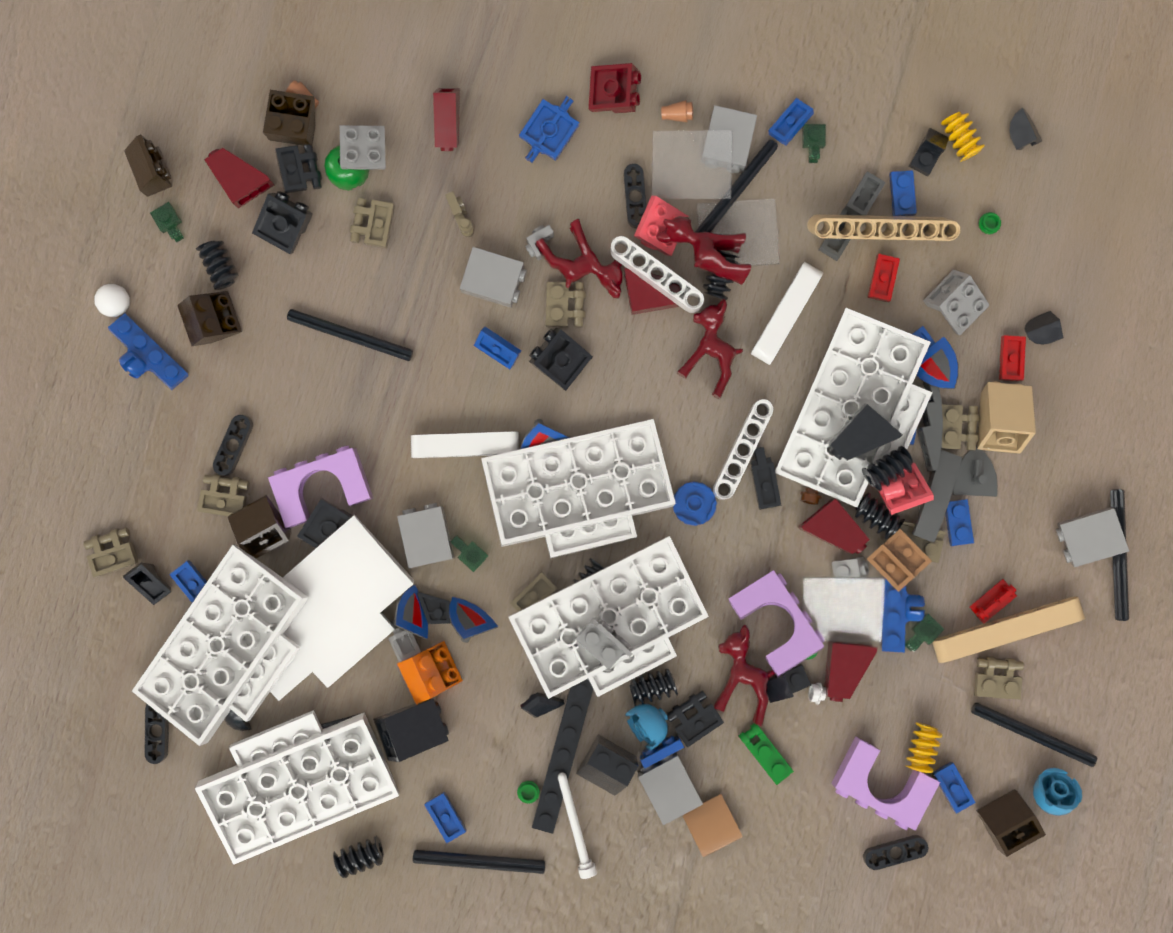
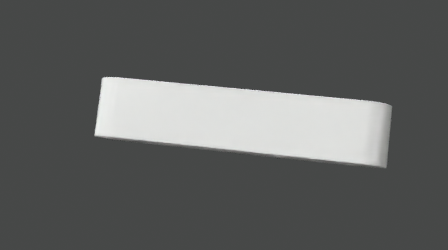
M619 236L612 241L611 255L615 260L685 311L695 313L701 308L704 296L698 289L628 238ZM623 244L626 246L627 251L618 253L615 250V246ZM641 257L644 259L645 264L643 266H636L633 263V259ZM659 270L663 277L656 280L651 276V272ZM677 283L681 291L673 293L670 291L669 285ZM694 296L698 299L699 304L691 306L688 304L687 298Z
M806 262L802 264L754 346L751 355L769 365L771 364L821 279L822 271Z
M762 399L752 405L713 486V493L718 499H729L733 496L773 413V406L768 400ZM761 404L767 408L765 416H760L757 413L758 405ZM749 424L757 427L758 432L756 436L748 434L747 426ZM739 444L747 446L748 453L746 456L738 453L737 448ZM732 463L737 465L739 469L736 476L728 473V466ZM722 483L729 487V493L726 496H722L718 492V487Z
M519 432L411 435V458L493 456L519 450Z

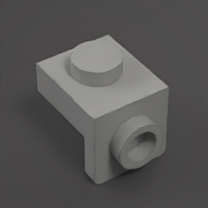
M550 225L537 227L532 231L533 234L526 238L528 245L525 247L531 258L535 256L538 261L542 259L535 244L541 238L545 242L554 238V232Z
M864 556L832 562L835 584L861 581L866 579L869 573V566L864 560Z
M401 628L393 630L394 635L388 638L399 662L421 652L413 634Z

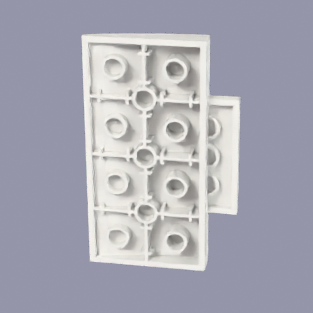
M845 308L775 473L858 507L868 485L862 473V468H867L870 463L875 464L877 459H882L886 454L890 455V452L897 450L899 446L908 449L932 395V392L912 384L931 342ZM864 403L872 407L903 434L897 440L848 461L844 458L839 460L829 451L831 446L828 443Z
M654 419L481 458L501 547L545 537L550 558L634 539L637 538L632 516L673 507L676 504Z
M355 515L282 577L309 598L284 633L285 636L301 648L270 692L279 701L312 672L328 688L395 630V626L385 617L382 611L412 586L414 579Z
M670 536L528 606L508 618L549 699L586 679H589L598 697L677 656L668 637L709 616ZM592 619L596 621L602 619L614 630L612 632L614 637L618 634L631 645L628 650L633 654L629 657L624 653L608 670L575 637Z
M232 545L132 692L199 746L209 742L230 710L246 722L250 721L301 648L285 636L284 633L309 597L236 545Z
M314 710L231 744L229 749L237 765L199 780L195 787L233 864L399 796L390 769L365 713L322 729Z

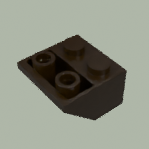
M270 89L263 134L270 141L302 146L312 145L316 126L314 96Z
M141 134L136 136L124 152L140 192L148 197L171 188L172 186L169 181L172 179L167 167H164L161 160L164 158L159 147H155L151 140H147Z
M228 291L190 295L177 305L191 347L211 344L242 332Z
M267 495L228 516L237 544L255 559L288 542L290 539L291 529L285 528L280 513Z
M1016 789L976 810L996 848L1006 857L1046 835L1037 817Z

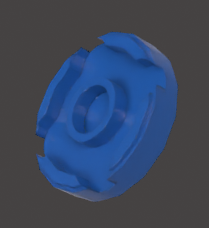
M686 483L678 488L674 494L676 504L673 506V511L677 518L685 524L693 526L704 524L715 513L717 505L715 495L711 488L703 483Z

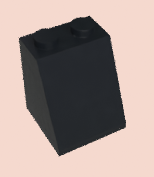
M864 403L828 443L831 446L829 451L839 460L844 458L848 461L897 440L903 434L872 407Z
M434 698L406 706L373 719L388 761L401 762L449 741L447 737L449 735L448 728L444 722L442 723L439 715L441 714V708L438 702L434 701Z
M598 734L576 774L615 796L629 785L639 765L637 756Z

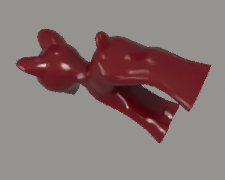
M682 216L663 221L667 228L656 235L658 241L662 243H690L694 249V267L713 272L718 277L732 280L741 285L745 282L751 271V264L730 263L717 250L739 253L741 245L746 240V233L715 234L710 232H694L691 226V219Z
M580 219L571 222V227L569 228L581 251V256H578L573 261L554 255L543 238L536 241L537 249L549 266L559 270L565 277L566 288H569L572 282L593 273L613 298H620V293L622 292L620 285L623 279L622 264L614 260L609 265H601L585 238Z
M722 299L718 305L707 306L700 313L694 314L693 322L702 325L706 331L699 342L697 350L677 371L679 376L686 379L705 354L716 358L721 374L712 396L717 399L721 398L731 378V365L735 356L743 352V349H735L717 335V331L725 318L727 309L725 299Z
M743 625L740 632L732 633L724 643L718 646L720 653L729 654L734 660L728 682L715 702L714 708L724 712L737 684L751 685L758 698L753 722L763 726L769 700L766 692L769 677L773 676L775 672L773 670L766 672L746 662V654L750 647V631L746 625Z

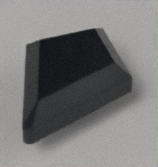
M422 592L417 593L428 624L451 623L449 618V600Z
M537 692L530 695L529 699L520 706L522 710L537 718L563 706L565 703L563 699L556 697L548 699L545 694Z

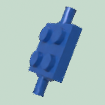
M568 96L565 97L560 107L552 105L543 99L519 134V138L529 143L532 147L525 157L527 161L533 163L539 153L546 154L556 161L579 127L580 122L570 117L567 112L574 102Z

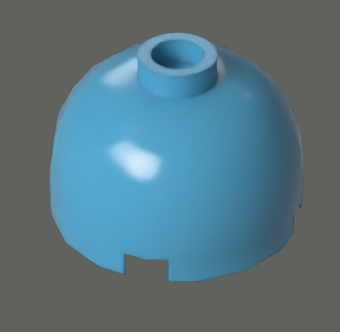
M639 704L625 714L630 716L627 722L636 738L640 742L645 740L648 743L645 746L647 749H654L665 739L668 732L666 722L668 717L661 708L657 709L650 704Z
M1046 769L1037 777L1033 786V796L1037 805L1048 814L1056 816L1067 815L1082 800V789L1075 778L1072 780L1066 775L1068 772L1062 769Z

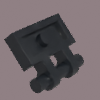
M311 144L305 145V153L299 154L298 145L275 148L285 193L307 190V181L312 182L313 189L322 188L320 181L322 180V175L318 171L316 164L318 158ZM302 163H308L309 172L304 173Z
M703 690L696 695L693 693L689 696V700L680 706L677 704L672 708L671 712L666 714L670 722L676 718H679L681 721L674 728L687 748L724 723L712 703L705 707L700 703L708 698ZM695 706L698 712L687 719L684 713Z

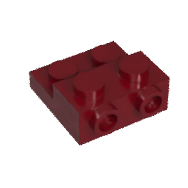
M633 63L591 66L589 110L591 112H635L636 106L640 104L637 84L641 83V72Z

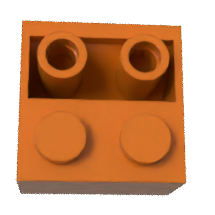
M445 641L397 663L416 704L429 700L463 681Z

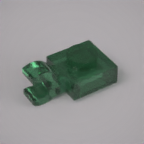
M804 124L802 127V148H809V163H818L820 148L824 149L826 146V124Z
M170 202L150 212L162 233L168 232L171 239H174L176 243L184 239L177 227L182 221Z
M458 535L451 541L462 552L457 558L473 572L489 556L474 541L467 545Z
M926 613L923 620L917 622L911 629L915 635L906 642L905 647L915 652L923 642L930 645L944 628Z

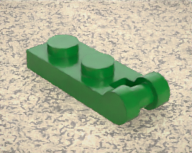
M753 723L748 731L745 733L741 732L738 737L773 782L778 785L794 771L760 727ZM757 735L760 739L752 744L750 740Z

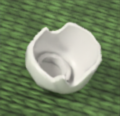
M116 284L103 285L94 296L95 306L101 314L108 317H118L124 314L130 306L128 293L123 287Z

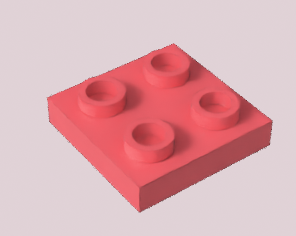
M651 196L634 236L640 239V243L644 246L658 250L666 256H672L677 243H662L657 240L656 235L666 230L667 227L663 222L665 219L672 220L678 216H689L661 198Z
M915 462L911 465L912 473H908L904 469L905 477L901 478L896 474V482H893L890 478L888 479L890 486L886 487L883 483H880L882 490L878 492L891 515L934 500V495Z

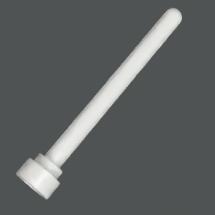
M562 772L558 774V781L580 858L579 875L582 879L591 878L597 874L595 863L588 857L566 774Z

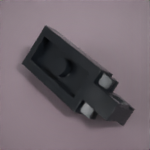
M764 447L756 448L754 451L755 460L751 461V471L758 508L761 510L782 506L774 463L771 457L766 458Z

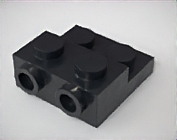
M284 192L269 193L252 234L286 253L292 254L301 234L305 233L313 213L308 211L309 207L301 202H296L295 204L290 201V196Z
M550 329L543 337L545 342L542 346H536L531 351L529 363L566 391L593 356L561 329Z
M321 498L297 537L317 548L353 515Z

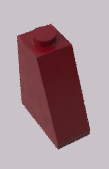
M438 88L433 92L435 147H440L441 151H454V148H457L459 145L460 88Z
M224 148L213 150L204 159L231 202L238 209L275 186L267 175Z
M624 268L631 315L680 307L631 270ZM651 273V276L656 280H659L663 277ZM677 283L669 285L671 292L678 293L681 291Z
M836 498L829 500L798 526L801 531L848 554L861 553L867 547L866 543L870 540Z
M828 641L824 687L826 688V696L830 697V701L843 702V698H851L876 655L877 647Z

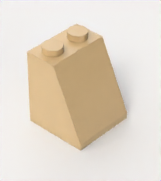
M997 381L987 382L980 396L977 450L1019 454L1023 451L1036 433L1032 386L1004 384Z

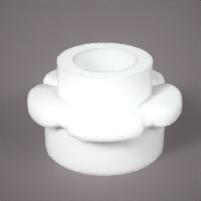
M821 683L811 684L808 693L809 701L819 705L820 701L825 700L826 688Z

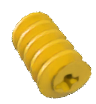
M957 112L944 119L941 125H948L944 131L945 133H952L948 139L949 141H956L952 147L953 149L960 148L956 155L957 157L964 156L960 161L963 162L978 154L985 145L976 144L981 137L972 136L977 129L969 130L973 121L965 122L969 113L961 114V112Z
M916 722L915 724L921 728V730L913 731L918 736V739H911L916 748L908 749L914 756L906 757L912 764L904 766L923 773H933L934 769L928 764L936 763V760L931 756L938 755V751L933 747H939L941 743L935 738H942L943 734L936 727Z

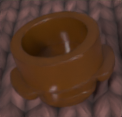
M806 488L805 491L800 492L802 495L800 501L811 505H818L819 499H822V497L818 495L819 491Z

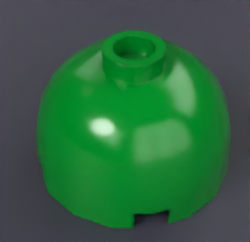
M340 145L330 150L325 158L326 176L339 189L353 190L352 188L363 185L368 178L370 169H341Z

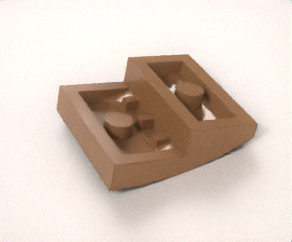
M901 529L867 558L898 592L932 562Z
M722 794L682 815L703 857L743 837Z

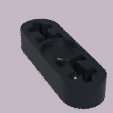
M629 164L624 170L627 221L632 228L637 229L639 223H636L635 219H631L635 215V208L630 209V206L639 207V216H643L646 209L644 173L640 165ZM631 170H635V173L639 174L636 176V185L633 186L632 177L628 176ZM632 191H638L641 193L642 198L638 202H633L630 200L629 194Z
M237 415L231 420L213 462V469L217 474L227 476L234 472L253 429V422L249 417ZM244 419V424L247 427L245 429L241 428L239 432L240 435H243L241 439L238 436L232 435V433H238L240 427L237 425V422H242ZM231 439H236L239 443L238 449L234 452H231L227 447ZM224 452L229 455H234L233 459L228 457V460L226 462V464L229 465V468L221 471L222 467L219 466L220 462H225L227 459V456L223 455Z
M146 704L145 758L151 764H158L168 756L169 721ZM155 717H157V719L162 717V720L152 721V719ZM155 724L162 728V734L159 737L154 736L151 732V728ZM162 740V743L157 744V751L161 752V755L156 758V755L152 754V751L156 749V743L152 744L151 741Z
M912 835L866 849L863 854V860L870 869L880 870L922 858L927 854L929 847L921 836ZM916 841L922 844L918 852L912 848L915 846ZM906 844V846H907L908 848H912V849H908V850L906 851V849H905V847H904L903 845ZM893 847H900V857L892 858L890 850ZM883 850H884L885 856H886L887 859H888L887 861H885V859H884L883 857H880V856H883V855H884V854L882 853ZM874 853L877 857H880L876 859L877 863L875 864L869 860Z

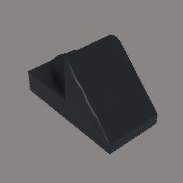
M929 128L908 167L928 177L939 156L945 151L949 140L948 137Z
M141 562L123 575V578L153 605L172 592L171 587L156 574L153 564Z
M799 664L779 677L775 675L769 678L766 688L769 702L794 697L793 693L811 686V683L803 665Z

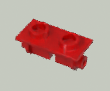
M1002 579L969 606V608L985 624L1017 597L1016 589Z

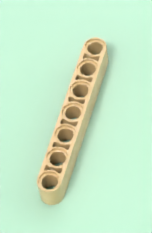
M817 214L812 216L807 223L808 230L812 234L820 238L951 241L960 234V225L956 221L944 217ZM823 221L824 226L822 230L817 231L818 224ZM845 222L844 229L839 232V225ZM865 222L866 228L860 232V226ZM887 223L886 230L881 232V227ZM908 224L907 230L903 233V226ZM928 224V230L923 233L925 225ZM949 224V229L944 234V229Z
M1070 597L932 640L938 662L944 663L1084 620L1085 616L1079 597Z

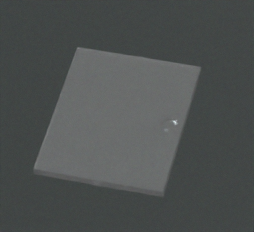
M733 130L653 131L652 196H657L661 199H731Z
M775 199L735 201L710 233H746V240L741 245L739 253L724 251L740 257L735 258L739 264H751V266L780 264L779 230L777 229ZM718 202L697 204L698 227Z
M803 577L801 611L807 612L812 620L810 623L814 631L818 630L825 641L881 642L883 612L885 610V578Z

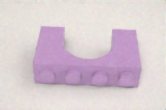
M344 446L336 449V454L330 456L328 453L321 454L315 457L316 461L310 463L307 460L294 464V469L287 471L286 468L274 471V476L268 477L285 528H292L306 523L310 517L303 497V488L307 479L319 471H329L337 476L349 506L373 499L355 448Z
M773 570L728 600L740 620L767 605L779 606L791 615L794 622V633L791 639L765 657L777 677L823 649V642L825 640L818 630L814 631L810 623L812 620L807 612H801L797 606L800 602L793 592L789 593L785 588L787 583L780 573L777 575Z
M855 736L831 783L836 788L835 792L845 798H848V796L855 798V803L865 809L868 806L876 809L875 814L886 820L888 816L896 820L895 824L905 830L909 827L916 831L940 782L926 773L913 770L904 789L897 796L890 799L874 797L869 791L867 779L880 750Z

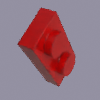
M883 254L877 255L867 298L884 302L891 301L900 258Z
M1001 336L999 380L1024 381L1026 337Z

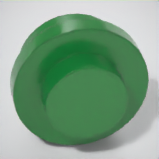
M988 212L980 217L978 225L983 233L991 235L1000 229L1001 219L997 214Z
M529 780L522 782L517 790L518 798L527 804L535 802L540 794L538 785Z

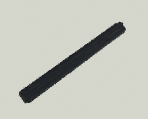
M771 139L767 141L695 232H711L777 150L778 144Z
M290 309L287 314V320L406 361H410L413 351L409 348L294 309Z
M1113 489L1110 491L1111 507L1115 508L1126 540L1125 492L1123 489ZM1127 552L1113 556L1115 619L1117 621L1129 620Z
M974 703L971 709L974 715L1090 767H1094L1097 762V756L984 705Z
M415 850L412 858L413 863L537 874H544L546 865L544 860Z

